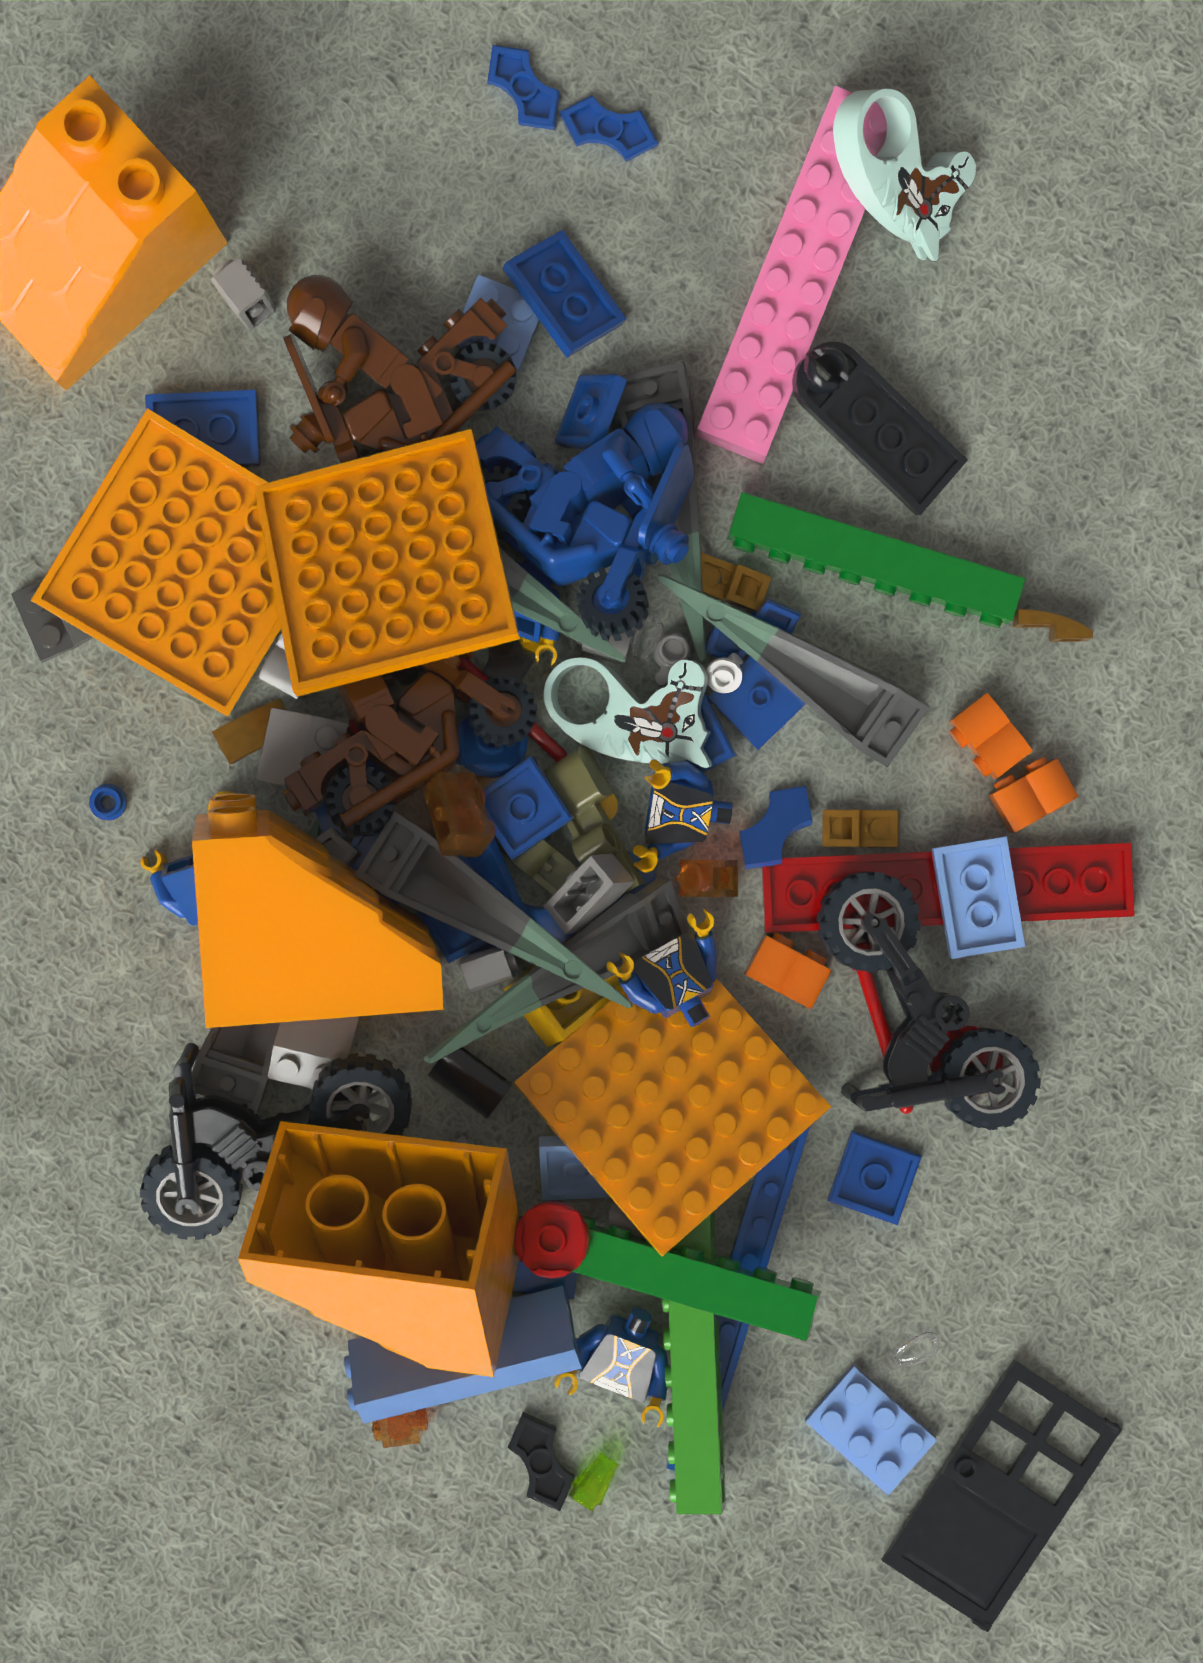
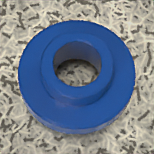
M103 784L95 788L91 793L89 799L90 809L99 819L115 820L125 812L127 797L120 787L113 784ZM107 795H111L115 800V805L111 809L104 808L102 804L103 798Z

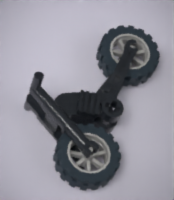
M869 871L848 874L839 882L836 881L829 888L830 891L827 895L823 896L820 902L822 905L820 912L817 913V922H819L820 929L818 934L820 940L824 942L826 951L839 963L855 970L866 972L886 970L906 1016L891 1034L892 1037L883 1058V1072L889 1083L878 1084V1087L862 1090L847 1083L841 1088L842 1095L866 1112L890 1107L903 1108L944 1100L947 1109L957 1118L974 1127L986 1128L987 1130H997L1001 1126L1006 1128L1015 1124L1014 1121L1017 1118L1023 1119L1029 1113L1027 1109L1030 1104L1034 1106L1038 1096L1035 1095L1036 1089H1040L1041 1078L1037 1077V1071H1040L1037 1060L1033 1059L1032 1054L1034 1053L1023 1044L1021 1039L1012 1034L991 1028L966 1031L961 1038H955L951 1041L947 1053L943 1052L939 1060L942 1062L941 1068H937V1072H931L927 1076L929 1063L937 1056L939 1050L945 1046L944 1044L950 1040L946 1035L948 1031L958 1030L965 1026L970 1012L967 1003L962 998L942 991H934L922 970L916 966L907 953L910 948H914L918 939L915 937L921 927V921L918 920L917 914L920 913L919 907L914 902L911 891L894 877ZM863 894H871L867 911L862 908L855 899L856 897ZM880 896L891 907L876 914L875 909L878 897ZM851 903L856 911L852 913L851 918H842L845 908ZM894 913L895 925L893 930H891L887 920L884 918ZM843 924H851L856 930L849 940L844 933ZM863 936L870 949H862L855 946V944ZM946 1003L949 1004L944 1010L942 1006H944ZM946 1011L948 1015L943 1018L942 1016L945 1014ZM991 1051L988 1065L981 1064L976 1056L982 1052ZM1000 1053L1007 1058L1010 1064L997 1070L995 1067L998 1054ZM971 1061L973 1063V1066L969 1069H966V1066ZM1013 1071L1012 1086L1003 1083V1075ZM1005 1090L1009 1093L1004 1099L997 1103L996 1094H1001ZM982 1093H988L990 1105H979L975 1101Z
M188 1043L180 1059L175 1064L173 1069L174 1079L169 1083L168 1087L171 1108L169 1120L172 1146L164 1147L160 1155L155 1154L150 1160L140 1188V1198H143L141 1207L144 1213L148 1212V1220L154 1226L158 1224L161 1227V1231L167 1235H170V1233L177 1234V1238L185 1240L188 1237H195V1240L205 1239L208 1234L215 1236L221 1232L223 1226L228 1227L232 1223L234 1214L236 1215L238 1212L243 1191V1184H241L242 1175L240 1170L237 1169L239 1166L244 1168L243 1180L249 1188L259 1191L264 1174L262 1172L255 1174L254 1167L260 1170L266 1169L280 1121L403 1136L404 1128L407 1129L410 1121L412 1108L411 1086L409 1082L405 1083V1074L399 1068L397 1070L393 1068L391 1061L385 1058L381 1061L376 1059L377 1055L366 1053V1057L358 1056V1053L349 1054L346 1059L342 1060L339 1057L333 1060L329 1068L325 1066L321 1070L318 1080L314 1082L310 1104L306 1105L302 1110L290 1113L281 1112L274 1117L261 1119L259 1115L254 1114L251 1108L248 1109L245 1103L240 1106L216 1095L196 1098V1088L192 1079V1067L200 1049L196 1044ZM385 1097L388 1101L389 1108L375 1104L374 1102ZM370 1112L382 1117L372 1121ZM206 1143L212 1145L213 1147H207ZM171 1179L176 1183L177 1187H165L164 1185L167 1180ZM214 1184L219 1194L205 1189ZM176 1196H178L177 1201H174V1200L171 1198V1197H176ZM200 1199H203V1200H206V1201H209V1202H212V1203H211L210 1205H207V1206H204V1207H203L202 1202H201Z

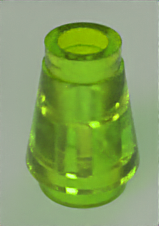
M600 1452L598 1457L571 1483L573 1488L568 1495L593 1512L597 1505H602L615 1470L619 1465Z

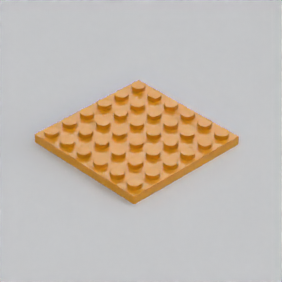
M147 408L31 601L228 717L281 629L254 486L268 482Z
M472 429L254 486L292 690L297 697L520 639Z
M718 979L713 983L711 993L700 999L710 1015L701 1024L691 1028L681 1010L665 1018L661 1013L652 1014L633 1003V1007L626 1008L614 1001H610L514 1082L515 1087L661 1257L831 1108L829 1103ZM621 991L620 993L629 1000L625 991Z

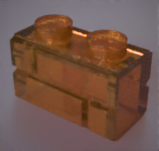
M439 771L432 777L424 788L423 793L441 855L458 856L461 854L462 857H478L492 842L495 835L494 823L488 820L484 807L485 793L482 789H479L474 773H458L455 775V772Z

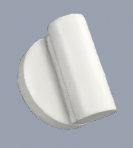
M732 653L728 658H718L710 662L706 669L708 686L719 693H730L736 690L742 681V670L740 668L743 664L742 659L736 653Z

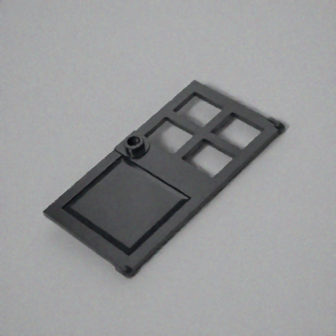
M1014 1359L882 1557V1562L970 1618L972 1623L981 1630L989 1632L992 1624L1123 1429L1120 1428L1118 1423H1113L1106 1417L1105 1419ZM1018 1381L1053 1403L1034 1434L998 1411ZM1064 1412H1067L1100 1434L1081 1465L1045 1442ZM991 1421L1027 1443L1008 1473H1005L972 1451ZM1038 1451L1074 1474L1055 1504H1052L1019 1482Z

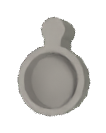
M673 631L667 632L658 637L654 643L652 653L654 661L660 667V671L655 675V683L661 687L667 685L671 667L680 660L692 659L693 649L691 642L683 634Z

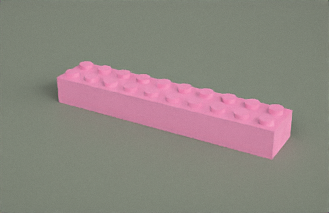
M835 86L695 436L762 464L765 461L793 391L792 379L794 370L799 361L807 356L806 353L810 349L865 211L864 206L853 194L844 178L836 155L833 135L835 116L843 100L853 93L838 86ZM874 102L869 107L864 118L863 137L870 153L876 156L885 142L887 123L883 110Z

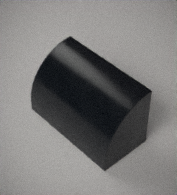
M463 1047L439 1059L427 1075L486 1119L512 1086L510 1081Z

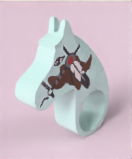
M894 89L855 91L847 96L839 106L833 126L836 155L843 176L859 202L882 226L899 238L910 242L919 259L926 260L928 256L931 261H937L939 239L951 230L949 224L952 218L953 207L975 178V161L971 154L965 151L938 152L931 157L927 166H922L916 116L911 103L905 95ZM874 102L883 110L887 123L886 139L876 156L870 153L863 137L864 118L869 107Z
M571 658L557 665L549 674L544 686L546 709L558 726L580 744L614 758L635 762L650 763L651 760L655 759L664 764L689 760L704 768L712 766V762L703 748L710 731L706 730L705 722L701 715V705L708 684V674L704 666L697 661L680 660L676 662L669 671L668 685L657 690L646 703H643L609 665L598 659ZM581 665L590 666L600 672L609 687L607 714L603 713L596 722L588 724L579 723L567 717L561 710L557 697L558 687L564 675L571 669Z

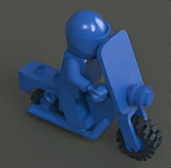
M666 403L645 404L634 413L623 429H616L577 454L570 462L563 466L565 470L563 472H558L548 462L543 465L536 459L535 453L525 442L520 441L517 443L497 426L489 434L480 437L476 442L498 540L503 539L557 586H566L587 577L589 584L582 581L579 586L581 593H577V602L579 604L577 607L586 628H589L591 634L595 637L600 633L602 640L609 641L610 635H613L615 641L622 640L621 633L626 632L629 638L634 635L633 627H636L638 630L643 627L641 619L647 620V608H649L645 589L641 583L646 563L655 565L659 560L663 565L676 564L686 556L689 550L687 545L689 541L688 535L683 531L678 532V527L674 524L694 477V466L687 444L689 437L688 424L683 414L677 408ZM662 473V478L653 496L654 491L647 483L650 475L655 476ZM620 504H622L629 516L634 520L633 524L629 517L615 510ZM611 566L609 572L606 573L605 568ZM599 571L600 576L595 577L594 573Z

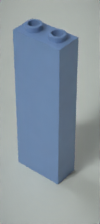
M563 1286L511 1299L494 1377L426 1368L424 1365L387 1350L379 1345V1343L363 1336L347 1340L349 1355L344 1356L345 1371L348 1378H351L352 1388L347 1389L348 1403L351 1411L357 1410L364 1424L582 1369L571 1306Z

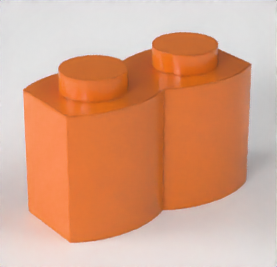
M988 693L981 696L949 721L953 726L949 731L950 735L961 748L965 746L970 748L976 756L972 763L985 778L989 774L993 779L999 778L1033 751Z
M1045 756L1040 757L1025 766L1028 773L1015 779L1013 774H1010L993 784L996 791L988 796L1009 833H1015L1079 797L1057 758L1047 761Z
M776 932L772 938L763 935L744 974L812 1009L832 971L824 966L827 959L807 949L805 955L791 949L795 942Z

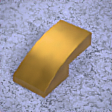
M701 552L703 593L753 611L758 610L762 606L772 578L771 576L740 564L733 565Z
M1018 609L1012 621L1013 628L1049 627V642H1086L1093 638V630L1085 625L1050 612Z
M280 698L212 731L230 765L262 749L271 708L286 710Z
M822 810V847H899V810Z

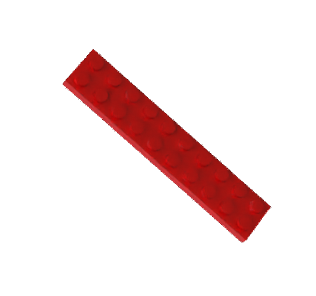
M1131 843L1009 848L1021 922L1135 917ZM932 852L782 858V864L762 867L764 932L820 930L819 922H817V913L820 912L822 906L820 902L823 896L827 895L830 891L829 888L836 881L839 882L848 874L862 871L886 874L898 879L904 887H907L913 894L914 902L918 904L920 913L917 914L918 920L921 921V926L944 925ZM863 894L856 897L855 899L865 911L868 910L871 894ZM880 896L878 897L875 909L876 914L891 907ZM851 903L845 908L842 918H851L852 913L856 911ZM893 913L884 918L887 920L889 927H894L895 925ZM843 924V929H854L851 924Z

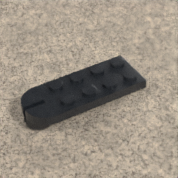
M826 342L812 348L806 353L808 357L801 359L794 370L792 385L797 401L916 516L921 515L968 459L852 347L841 342ZM816 365L829 376L827 381L818 374Z

